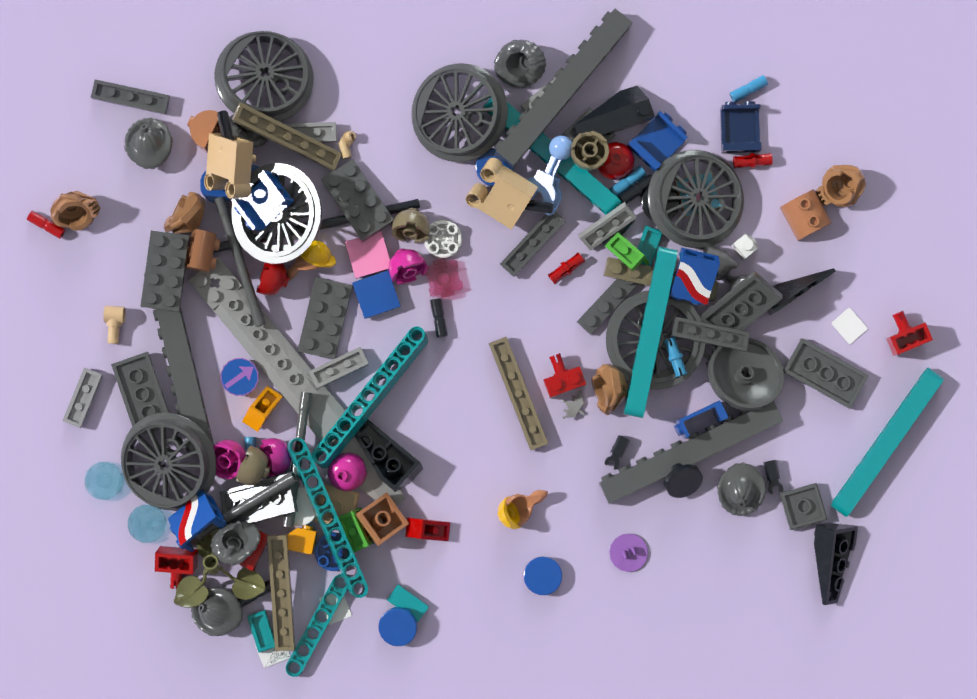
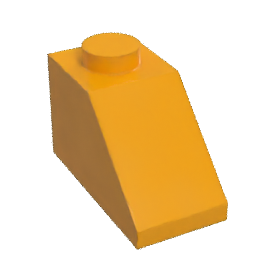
M266 386L249 407L242 422L258 432L283 396Z
M303 525L302 528H296L288 534L289 550L313 554L317 531L313 530L314 527Z

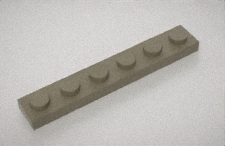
M243 103L238 104L231 120L331 171L336 169L342 155L341 152Z
M607 257L603 276L650 287L654 267L640 264L632 271L619 259ZM674 272L671 286L673 285L676 272ZM714 282L709 301H715L719 282Z
M507 337L489 343L530 451L547 445L548 441Z
M288 534L268 535L275 651H294L295 635Z

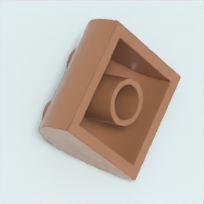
M213 110L202 111L195 117L191 116L187 123V126L190 127L192 139L206 153H208L209 133L220 132L218 112Z
M814 189L780 207L797 241L832 223Z
M200 229L192 231L187 254V270L210 273V269H215L217 259L213 258L214 250L218 251L220 239H216L217 234Z
M387 492L355 514L377 546L409 524Z

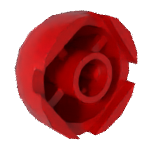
M608 143L609 155L606 162L598 170L602 176L609 180L624 179L634 167L635 159L633 152L623 143Z
M265 262L259 278L260 284L257 285L256 292L271 296L279 293L282 287L286 288L289 277L286 276L287 270L283 263L271 264Z

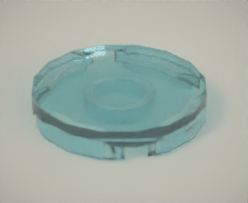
M98 462L92 465L87 470L84 478L88 493L100 500L115 497L121 491L124 484L122 472L115 464L110 462Z
M153 505L136 507L128 518L129 532L136 540L142 543L156 541L165 532L166 517L158 507Z

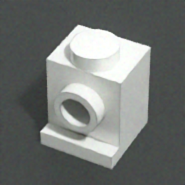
M744 234L731 245L742 260L758 249L756 241L747 234Z

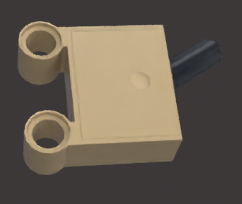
M226 110L219 111L217 117L221 133H209L204 185L207 190H225L228 198H248L251 194V165L257 159L256 155H252L253 142L233 136L228 112Z
M490 158L480 172L481 178L488 183L495 182L491 191L488 193L486 186L476 183L465 198L466 203L470 207L481 210L511 230L524 210L552 213L553 204L551 202L531 200L538 186L504 166L497 158Z

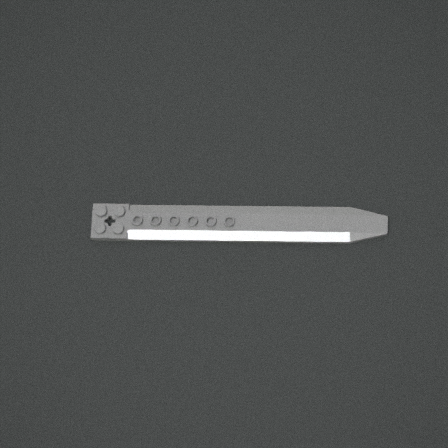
M216 257L215 269H210V273L198 272L188 281L298 415L300 393H312L307 426L322 441L345 410L325 386L318 390L316 389L308 373L311 368L263 310L266 324L255 327L242 284L223 261ZM212 279H220L219 288L211 287ZM346 424L343 427V431L349 430L350 424ZM354 436L340 454L351 452L364 460L363 463L366 467L367 476L364 483L358 488L375 500L387 492L397 506L405 499L401 489L395 492L381 481ZM334 439L331 442V446H336L338 439Z

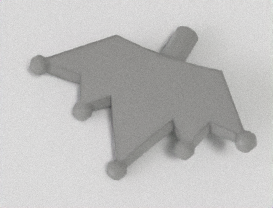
M581 390L578 397L572 396L574 401L563 400V403L569 409H564L567 415L563 416V419L576 417L578 412L582 415L585 414L580 409L584 404Z

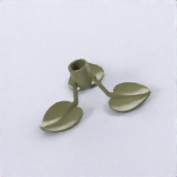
M218 528L197 543L198 553L204 558L203 566L205 570H203L202 582L195 576H187L182 579L177 586L174 603L184 608L197 607L203 604L209 595L208 589L203 586L206 583L208 573L216 574L221 571L235 581L232 585V591L241 600L255 598L266 590L263 578L256 571L244 568L239 570L237 578H235L221 566L217 557L212 554L211 540L214 534L218 532Z

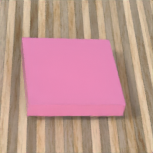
M382 231L364 242L360 238L345 241L356 279L389 269L390 258Z

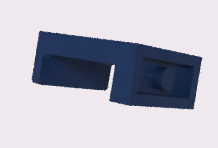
M746 101L741 105H736V102H725V105L720 107L721 153H759L762 150L759 126L760 104H755V101Z

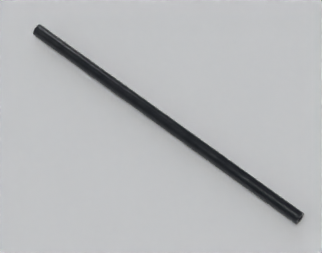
M418 199L385 207L390 214H395L409 208L418 209L420 204ZM344 215L323 219L320 230L349 224ZM295 225L301 234L305 232V227ZM289 228L290 233H291V236H294L295 234H294L293 231ZM271 231L260 240V243L267 242ZM229 241L220 242L218 251L214 250V253L230 250Z

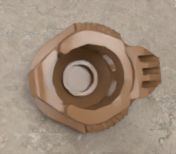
M833 165L824 174L822 186L817 188L816 194L824 205L833 203L837 207L852 206L856 204L864 192L866 180L857 166Z
M77 190L66 194L61 193L52 204L50 210L51 219L57 226L71 228V230L75 231L83 230L92 224L101 208L96 198Z
M189 192L187 196L182 195L174 209L173 215L166 219L164 224L165 232L172 231L178 234L192 232L200 226L206 207L204 198L195 192Z
M603 364L599 367L591 382L595 395L598 398L597 407L608 416L627 397L628 384L623 373L613 365Z

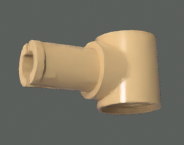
M104 307V323L108 326L107 343L119 344L120 327L125 322V307Z

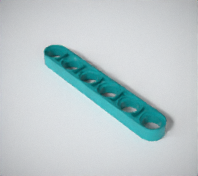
M338 574L333 578L286 664L288 675L297 677L303 672L348 589L347 586L344 588L336 586V579L342 577V574ZM329 594H334L337 597L335 605L327 603L326 598ZM320 611L326 612L328 614L327 621L320 622L317 619V614ZM315 628L318 630L319 635L316 639L309 638V629ZM306 645L309 648L307 656L299 654L300 646ZM296 662L299 664L300 671L298 673H292L289 670L291 663Z

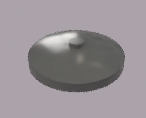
M749 338L746 352L718 346L709 360L708 379L713 391L723 402L739 410L755 411L770 405L780 394L784 383V371L778 356L770 347L756 339Z

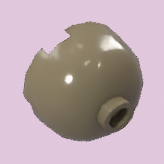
M594 131L578 134L571 145L572 160L583 170L600 168L606 162L609 155L607 140L600 133Z
M409 208L398 213L394 218L391 228L392 236L402 242L408 239L414 240V243H422L428 240V235L430 234L428 218L415 208Z
M250 446L246 452L248 456L245 457L243 463L241 462L236 481L245 485H256L262 478L267 479L271 468L268 467L269 461L266 454L260 449Z

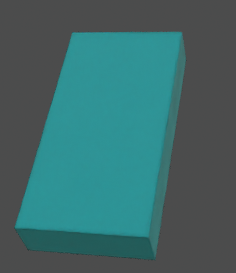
M645 226L637 247L649 261V264L646 266L652 265L663 235L660 230Z
M399 584L387 599L396 607L410 609L417 622H419L429 608L427 604Z
M266 610L247 616L258 653L275 648L274 634Z

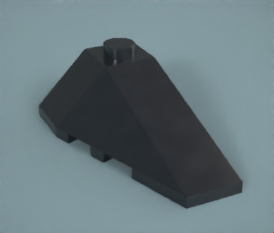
M638 86L619 91L573 126L576 135L594 131L605 136L647 123L655 115L649 98Z
M835 269L775 284L773 287L783 296L767 312L769 315L776 313L836 272Z
M369 419L355 434V438L379 478L393 491L396 492L410 484L423 470L420 461Z
M836 523L816 525L814 549L823 605L838 602L844 583L842 576L845 568H849L850 564L847 560L850 551H854L858 530L856 525Z

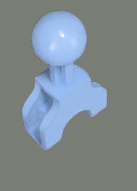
M557 136L552 139L549 145V151L552 156L546 170H538L534 177L527 179L538 186L531 200L540 192L543 196V201L553 204L552 213H545L548 216L556 212L562 200V193L559 188L561 179L555 175L562 160H566L571 156L572 141L566 136Z

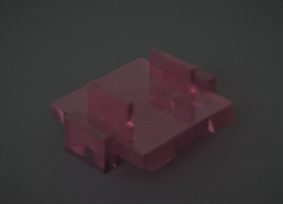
M446 258L434 260L433 265L428 266L425 276L428 277L430 296L441 295L443 299L455 296L454 291L462 290L463 284L459 279L457 260L446 262Z

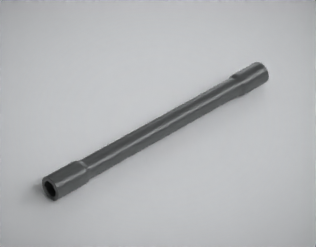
M225 196L214 199L215 205L229 241L250 306L255 327L265 325L266 321L259 306L239 241L233 229Z
M308 392L300 393L295 437L301 438L304 441L312 393ZM295 441L294 451L299 452L302 447L301 443ZM292 461L291 471L295 473L298 481L293 484L295 497L297 500L300 477ZM296 513L284 515L282 526L294 527Z
M291 471L269 487L222 514L226 523L277 492L296 483L298 479L295 473ZM211 523L190 541L193 545L202 540L203 537L219 527Z

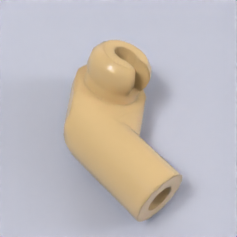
M353 131L345 132L339 140L338 144L343 159L352 157L349 147L356 139V134Z

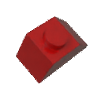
M407 518L409 524L406 526L405 537L449 541L451 522Z

